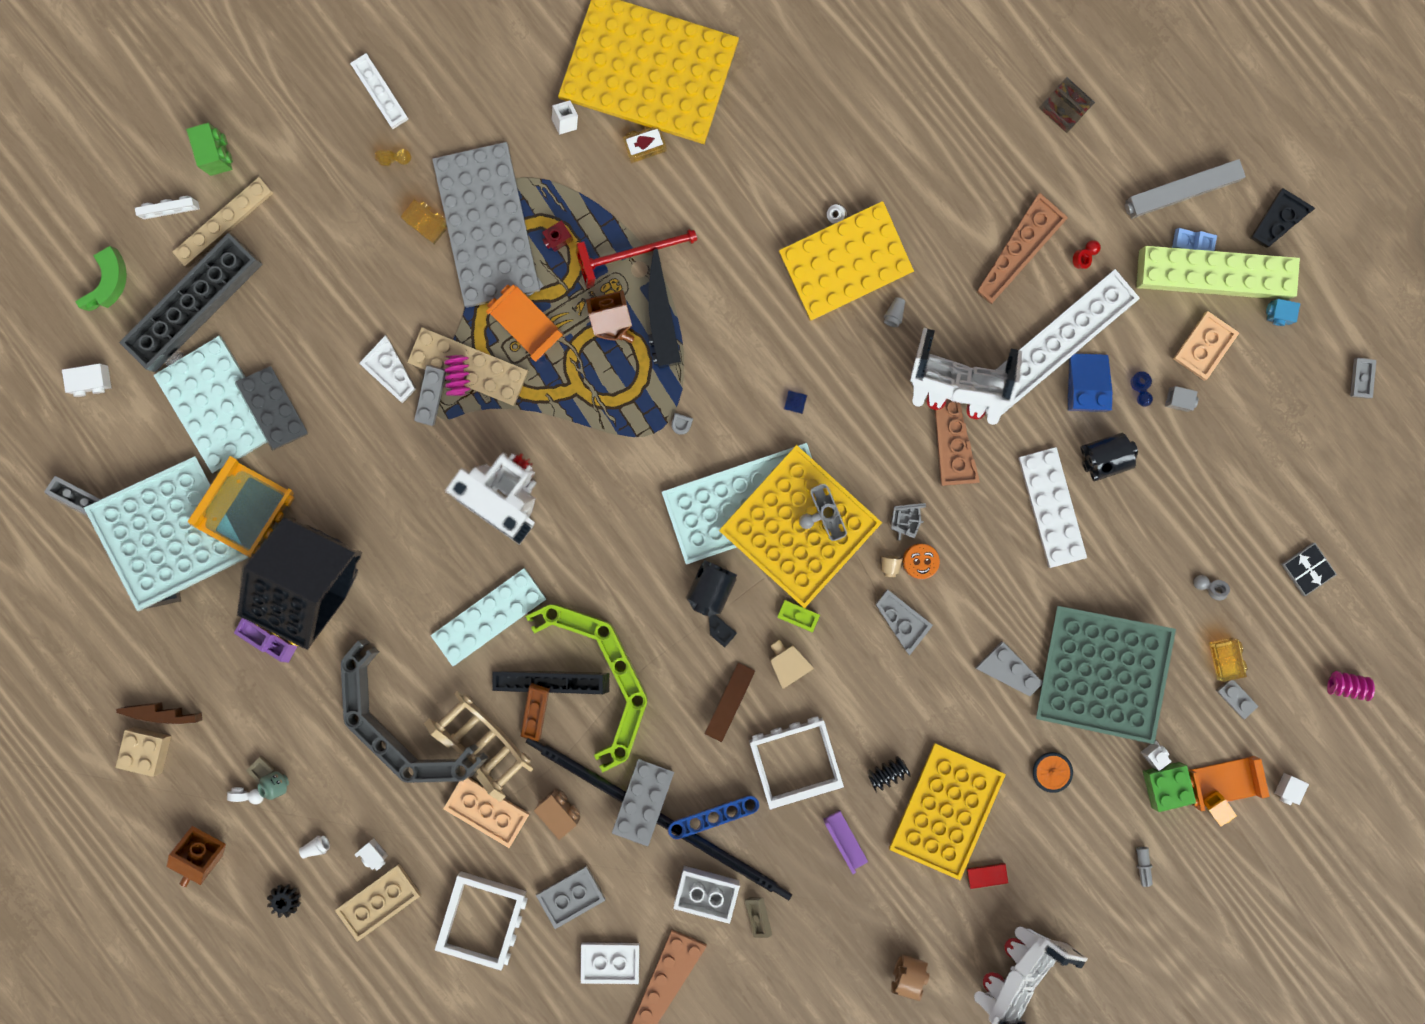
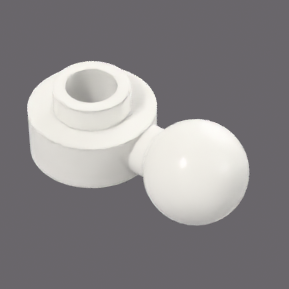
M832 205L827 211V219L833 224L847 218V211L841 205ZM838 211V216L834 218L833 213Z
M234 787L231 791L227 792V801L232 802L249 800L252 804H259L264 799L259 794L258 789L247 792L242 787Z

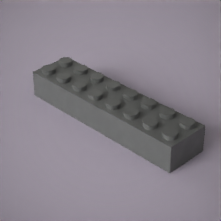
M228 233L119 343L146 370L156 372L263 264L235 236Z

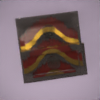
M1066 77L1039 109L1068 133L1095 102Z

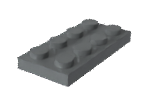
M271 366L235 382L237 389L272 451L308 434Z

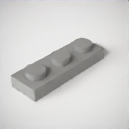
M431 365L426 366L414 421L431 426L435 425L446 376L444 369Z

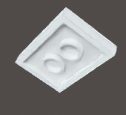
M582 943L581 983L639 984V943Z

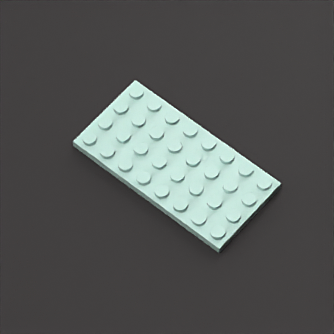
M807 443L799 445L812 458ZM793 448L662 492L686 564L737 548L718 530Z

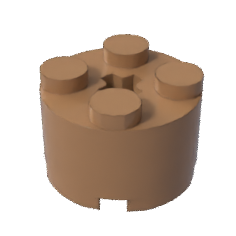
M906 955L900 956L894 968L895 982H891V992L920 1001L923 995V985H927L929 981V973L926 972L928 963Z

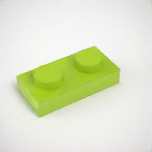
M784 600L777 618L813 633L820 614Z

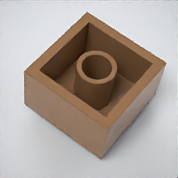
M555 788L538 803L534 812L557 839L560 840L577 826L581 817L579 816V810L566 801L568 799L561 790L558 792Z

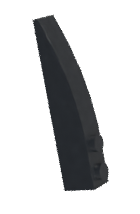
M654 249L649 278V317L652 334H648L650 346L654 345L656 353H652L654 365L658 364L660 369L682 363L658 249Z
M493 671L492 691L528 692L529 686L532 683L549 688V693L603 695L608 693L610 689V673Z

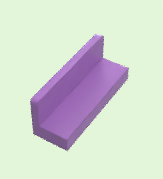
M839 810L823 820L852 874H855V869L866 864L868 860Z

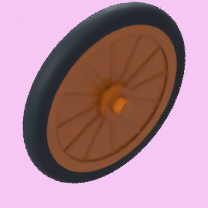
M1045 753L1034 763L1033 779L1037 786L1046 792H1060L1067 788L1072 781V764L1067 757L1060 753Z

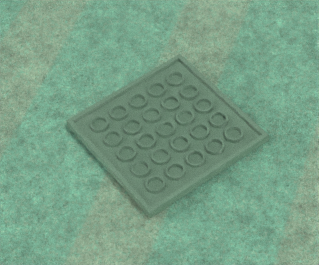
M1057 606L1036 719L1154 744L1176 629Z

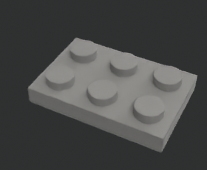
M587 865L536 894L554 929L606 900Z

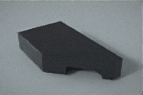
M716 614L709 616L710 636L725 648L737 632Z

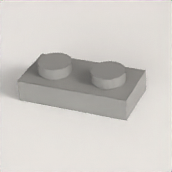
M1354 359L1350 397L1373 398L1376 360Z
M1232 678L1226 680L1216 690L1244 720L1259 707Z

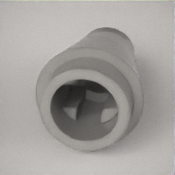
M894 298V301L884 315V323L886 325L898 327L902 323L905 306L904 299Z

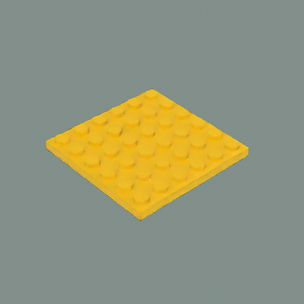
M796 445L718 531L805 609L882 522ZM820 484L828 486L847 530V535L837 541L829 539L821 520L814 522L813 527L810 529H803L799 524V518L803 514L813 515L818 513L810 490ZM824 488L825 495H829L827 488ZM826 507L823 510V515L826 518H830L833 515V510L830 507ZM839 524L840 531H844L842 524Z

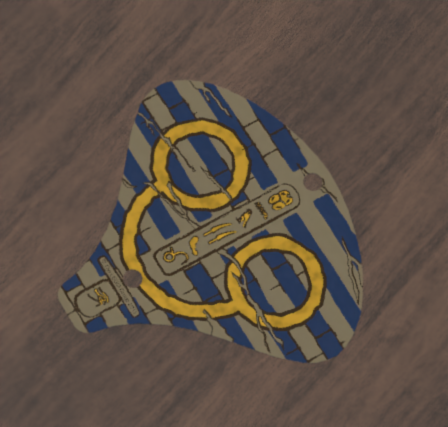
M516 178L537 277L544 286L539 292L533 293L528 298L564 334L535 362L530 357V353L491 314L486 313L489 309L487 307L488 303L465 307L453 340L526 369L529 372L515 406L473 389L466 391L465 394L467 395L447 396L446 392L451 389L445 387L447 383H450V381L445 380L437 416L441 419L449 420L473 411L518 409L547 414L606 433L628 437H645L658 432L665 427L674 415L681 397L684 380L682 334L674 302L665 279L664 282L682 364L659 369L658 364L654 365L652 353H656L654 345L650 346L648 334H652L649 317L651 254L647 252L596 266L593 269L595 275L594 287L587 289L576 255L577 243L585 242L589 258L592 259L640 247L643 244L615 216L585 195L546 179ZM562 220L573 241L554 252L552 248L548 249L542 239L545 237L542 232ZM637 261L644 262L648 267L647 274L642 278L634 277L631 272L632 265ZM623 290L632 323L627 333L634 336L633 342L629 343L619 339L615 341L595 336L588 315L586 299Z

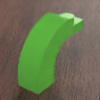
M109 246L93 255L101 269V281L94 291L75 301L80 309L92 311L98 308L99 305L108 308L121 296L126 284L127 271L125 262L116 248Z

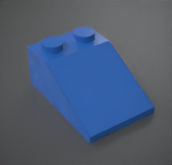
M1073 354L1069 358L1068 411H1111L1113 390L1109 356Z

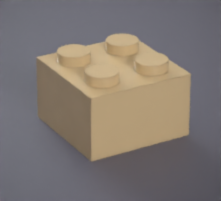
M137 727L126 729L116 768L152 777L161 774L171 736Z

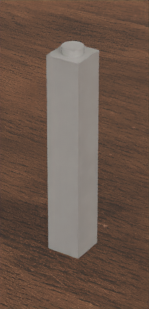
M1240 159L1131 196L1125 201V210L1133 219L1237 183L1246 177Z

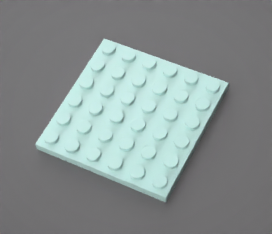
M195 456L84 507L137 611L143 610L249 558L187 522L211 486ZM225 515L216 531L242 545L227 515Z

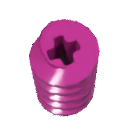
M462 355L445 356L449 359L445 360L444 364L450 366L444 369L446 373L450 374L445 376V380L450 381L445 387L451 389L446 392V395H467L465 392L469 391L470 388L466 387L465 384L469 383L470 380L464 379V376L470 375V373L464 371L469 365L463 363V361L468 360L469 357Z
M1335 671L1328 680L1327 692L1330 695L1335 692L1336 696L1342 694L1343 697L1347 698L1350 695L1352 699L1358 698L1363 700L1365 698L1366 701H1370L1375 693V685L1370 677L1349 675L1348 673Z

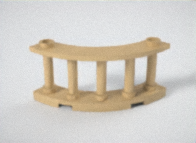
M456 691L454 694L460 702L440 722H434L429 718L424 725L431 736L447 748L453 747L458 752L457 757L459 758L466 750L460 744V739L481 720L490 730L475 744L479 748L470 755L469 760L474 764L477 761L475 759L477 757L476 754L495 735L504 743L505 746L486 765H481L476 771L478 773L476 778L483 785L487 793L501 802L506 797L502 791L503 785L522 766L531 772L533 770L529 763L531 759L524 752L521 753L506 734L473 704L474 701L469 695H462ZM464 708H467L474 714L455 734H449L445 730V727ZM511 752L517 761L498 780H494L490 776L491 770Z

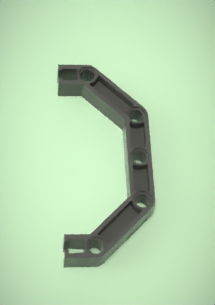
M367 639L358 640L341 661L343 719L346 727L403 782L464 781L473 776L488 759L485 753H481L476 758L477 761L474 764L469 760L470 755L479 748L477 745L469 746L458 759L418 760L370 713L367 666L379 651L373 647L367 650V654L363 657L360 655V652L370 642ZM352 660L356 663L355 668L352 666ZM355 714L359 718L358 722L355 720ZM382 741L385 742L386 748H383ZM460 766H463L465 768V774L461 772ZM409 767L412 768L413 775L409 773Z

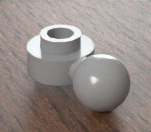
M1198 575L1193 581L1194 586L1198 590L1208 589L1209 595L1215 600L1226 599L1230 592L1229 585L1222 580H1215L1211 583L1205 575Z

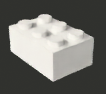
M684 866L673 909L730 924L740 882L733 878Z

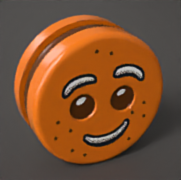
M914 544L905 551L902 563L904 570L911 577L927 579L937 572L940 559L937 551L930 545Z

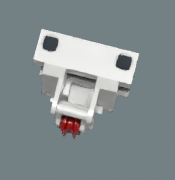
M502 453L493 467L487 464L475 467L470 473L465 469H460L446 492L455 497L460 504L520 545L535 524L529 518L536 499L530 493L537 483L534 480L531 481L535 472L532 471L533 463H529L530 458L527 460L523 459L522 453L519 456L512 454L507 458V455ZM497 490H500L502 493H504V494L507 495L508 497H507V498H504L502 495H500V494L497 493L496 491H497Z

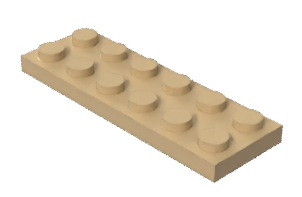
M421 327L407 363L426 370L427 365L445 369L450 367L444 364V361L449 359L445 356H467L469 359L463 361V363L468 364L469 367L465 368L464 371L469 372L470 375L464 376V379H468L470 382L465 384V386L515 406L529 372L528 370Z

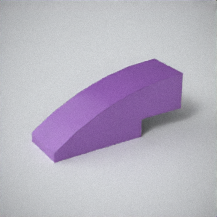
M243 618L234 631V634L280 662L289 663L298 647L289 643L288 640L278 637Z

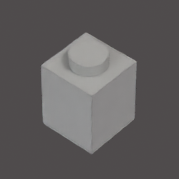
M1177 386L1171 387L1168 391L1165 407L1185 412L1193 411L1198 404V391Z

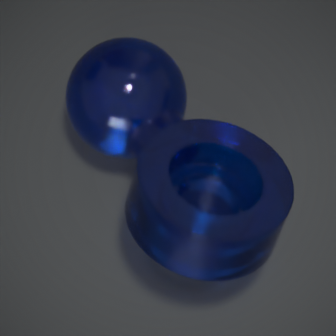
M1143 371L1136 373L1131 378V386L1140 393L1137 397L1138 404L1147 407L1153 402V396L1147 392V389L1152 384V379L1148 373ZM1140 378L1145 380L1144 384L1140 382Z

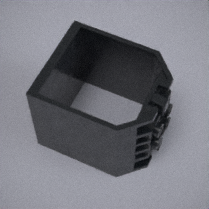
M284 518L243 567L237 616L308 650L345 601L357 577L358 569H356V565L361 559L362 552L347 547V544L323 533L321 530L297 522L295 518Z

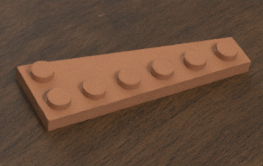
M1041 193L1034 199L977 290V293L990 304L997 299L1068 218Z
M946 399L945 406L942 409L935 410L941 486L980 483L966 431V424L962 415L961 404Z
M673 929L671 930L632 1024H658L703 954L707 944Z

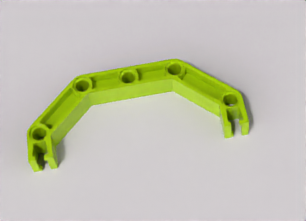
M550 604L526 616L527 620L532 622L534 621V616L542 614L546 621L540 627L532 626L533 633L554 625L597 640L627 701L613 744L594 754L596 760L607 753H611L614 759L606 765L605 763L599 765L603 773L628 759L647 705L648 697L611 623L557 604ZM551 608L557 611L555 619H551L548 616V611ZM601 626H606L609 629L607 636L600 635L599 628ZM616 662H625L626 669L623 671L618 670ZM634 696H641L643 703L641 705L634 704ZM622 747L626 754L618 756L615 749Z

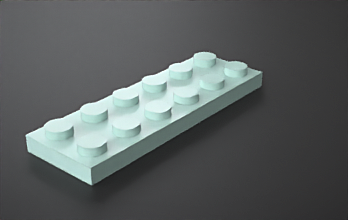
M524 568L437 630L431 637L450 664L455 666L547 598Z

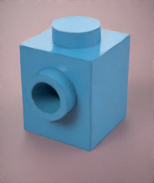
M1282 299L1271 301L1266 309L1267 321H1272L1277 326L1296 323L1301 303Z

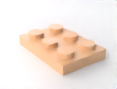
M1207 311L1173 359L1205 381L1225 355L1239 332Z

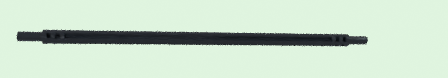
M527 738L525 743L540 751L541 755L621 803L623 802L626 794L624 790L546 744L545 746L540 742ZM660 813L656 824L667 830L670 822L674 820ZM678 824L674 825L671 829V832L675 835H679L682 831L681 826ZM693 834L681 838L769 892L773 891L788 901L792 897V893L778 886L776 881L699 835Z

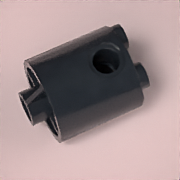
M1123 432L1080 446L1081 453L1085 458V461L1082 462L1085 472H1090L1094 482L1134 469L1136 466L1138 448L1135 442L1129 441Z
M704 560L686 596L692 609L705 616L721 614L737 580V574Z

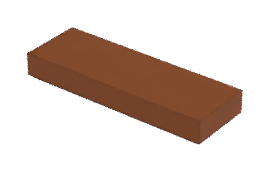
M532 683L529 686L521 737L537 742L541 739L549 688Z

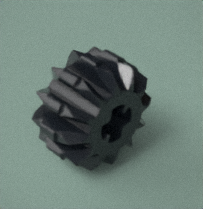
M282 884L278 885L277 889L273 888L271 890L272 895L267 897V900L270 901L267 907L273 908L271 914L278 912V918H281L283 914L286 918L289 917L291 913H296V907L301 905V902L297 900L301 897V894H295L297 888L291 890L290 884H287L285 887Z

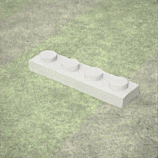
M367 53L351 62V66L391 128L394 129L407 121V115Z

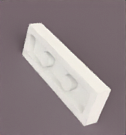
M181 196L179 200L165 199L161 200L158 204L143 203L141 207L135 208L136 216L142 219H149L198 210L200 208L199 202L191 196Z

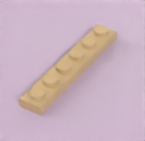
M258 177L173 251V254L188 268L270 197L273 192Z

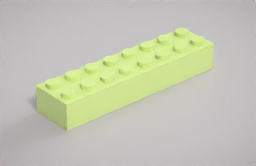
M1145 246L1139 250L1136 288L1289 300L1297 297L1300 258Z

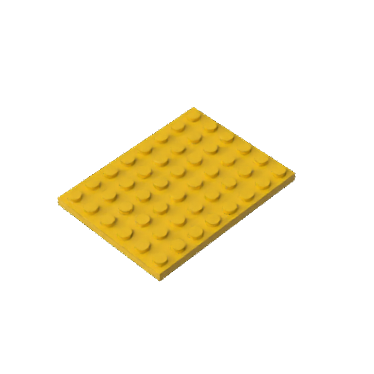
M591 0L558 98L564 101L570 100L571 103L705 145L739 42V37L625 1Z

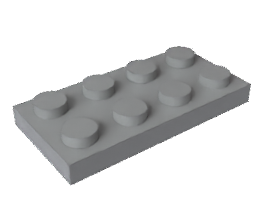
M640 759L637 760L612 834L647 847L649 846L674 775L673 771Z

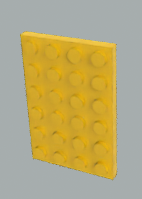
M883 201L778 251L810 321L914 272Z
M934 743L891 841L889 850L961 880L1006 774Z

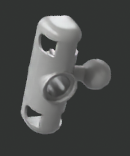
M820 484L810 490V494L818 513L813 515L803 514L799 518L800 526L803 529H810L813 527L814 522L821 520L831 541L844 538L847 535V530L828 486ZM824 488H827L829 495H825ZM826 507H830L833 510V515L830 518H826L823 515V510ZM839 524H842L844 531H840Z

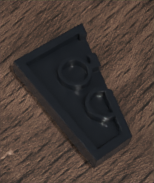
M1282 188L1252 234L1251 239L1268 248L1307 214L1312 212L1315 207Z

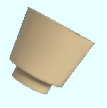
M881 556L884 576L896 577V574H899L903 558Z

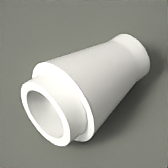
M317 836L299 848V854L303 859L325 854L330 848L329 841L325 836Z

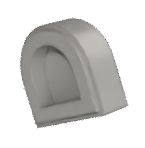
M675 413L672 420L673 431L679 435L686 434L691 428L693 419Z

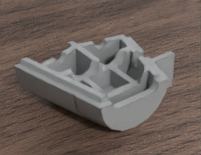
M926 503L894 506L891 529L898 532L897 540L900 541L901 533L915 538L920 524L924 522L921 521L920 508H925Z

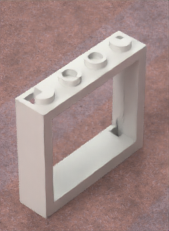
M818 716L807 719V723H792L787 729L776 728L771 730L770 734L763 735V733L753 735V739L749 740L770 809L844 787L823 718L819 719ZM819 726L834 778L772 797L757 745Z
M461 871L453 888L435 951L502 970L504 964L508 965L511 956L508 950L510 946H514L517 935H514L515 928H519L522 917L519 916L521 909L525 910L528 898H525L526 891ZM465 884L517 900L499 959L447 943Z

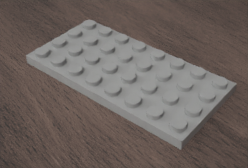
M504 142L433 158L464 306L468 308L489 303L494 298L498 300L503 295L501 293L502 289L508 284L510 286L516 284L524 294L539 292L540 287L508 143Z

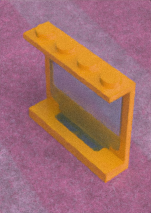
M230 456L187 522L198 530L251 558L265 539L274 531L272 528L275 523H279L283 518V510L286 506L289 507L292 504L294 493L291 489H285L240 464L237 459Z

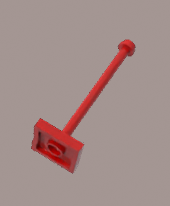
M689 229L687 234L596 259L589 258L585 242L577 243L576 255L586 288L594 287L595 275L593 269L596 266L687 241L693 244L694 241H697L695 230Z

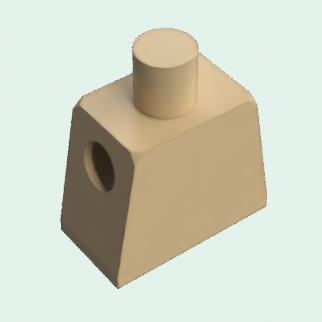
M779 639L770 645L776 654L770 658V661L783 689L814 669L792 644L785 648Z

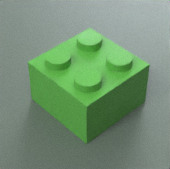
M210 123L186 129L197 167L210 176L233 170L231 166L233 159L230 152H227L226 145L228 142L224 133H221Z
M1176 762L1168 764L1160 771L1154 768L1143 770L1152 809L1162 812L1196 803L1187 765Z

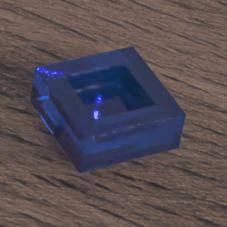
M788 391L784 410L803 414L807 395Z

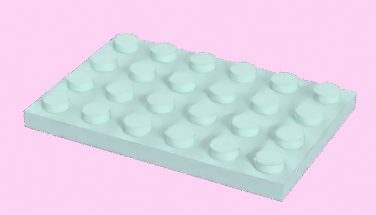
M221 336L214 338L153 375L211 473L215 474L220 471L230 456L238 460L267 443L235 385V382L245 378V375Z

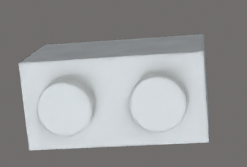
M94 364L62 370L65 393L73 394L74 397L86 396V392H92L93 394L104 393V389L111 388L107 365Z

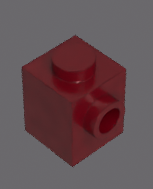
M562 220L542 232L545 237L542 239L548 249L552 248L554 252L573 241Z

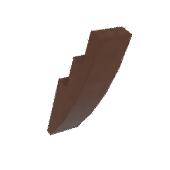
M738 662L704 734L720 742L723 741L755 670Z
M162 702L116 709L118 714L154 723L185 724L202 721V713L183 715L182 707L163 710Z

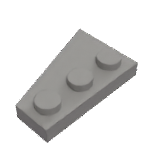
M886 590L875 605L910 656L933 625L889 590Z
M1000 642L975 667L981 672L1028 696H1031L1043 684L1004 642Z

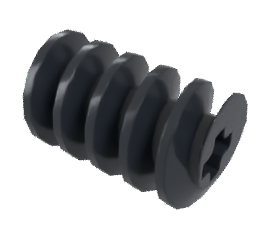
M896 756V763L890 759L889 766L882 763V770L875 766V773L870 769L868 770V777L876 793L877 787L882 791L884 790V784L890 788L891 780L898 784L897 777L903 781L905 780L904 774L911 777L904 760Z

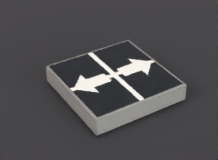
M1311 543L1281 564L1302 596L1308 595L1337 575L1316 543Z

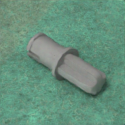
M1137 847V868L1140 873L1141 885L1143 887H1150L1153 884L1151 874L1153 866L1150 864L1149 847Z

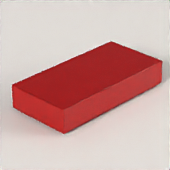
M1005 863L967 868L970 889L1009 883Z

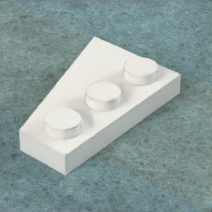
M385 335L359 364L403 403L416 388L388 337Z

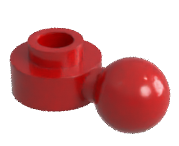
M1091 240L1086 244L1085 249L1077 250L1073 255L1074 266L1077 269L1090 267L1092 256L1097 255L1101 250L1100 243L1096 240Z

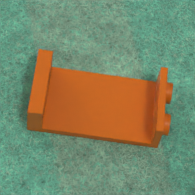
M508 284L502 289L501 293L503 295L498 300L494 298L488 303L487 307L489 309L486 313L491 314L530 353V357L536 362L564 333L516 284L512 286Z
M1256 756L1188 770L1196 803L1192 805L1200 811H1205L1203 800L1216 791H1219L1227 802L1252 796L1260 798L1270 797L1262 759Z

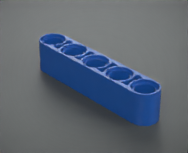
M744 796L674 820L668 825L667 832L673 839H681L753 814L758 810L759 802L755 797ZM748 799H752L754 802V807L751 810L745 808V802ZM731 805L736 808L734 816H728L726 812L727 808ZM711 812L718 814V820L714 823L708 820V815ZM693 818H698L700 821V825L696 829L690 827V821ZM676 824L682 828L679 835H673L671 832L672 827Z

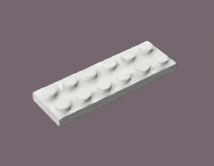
M1057 447L1019 457L1018 460L1048 568L1087 558Z

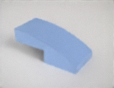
M1178 228L1175 229L1172 248L1215 251L1217 235Z

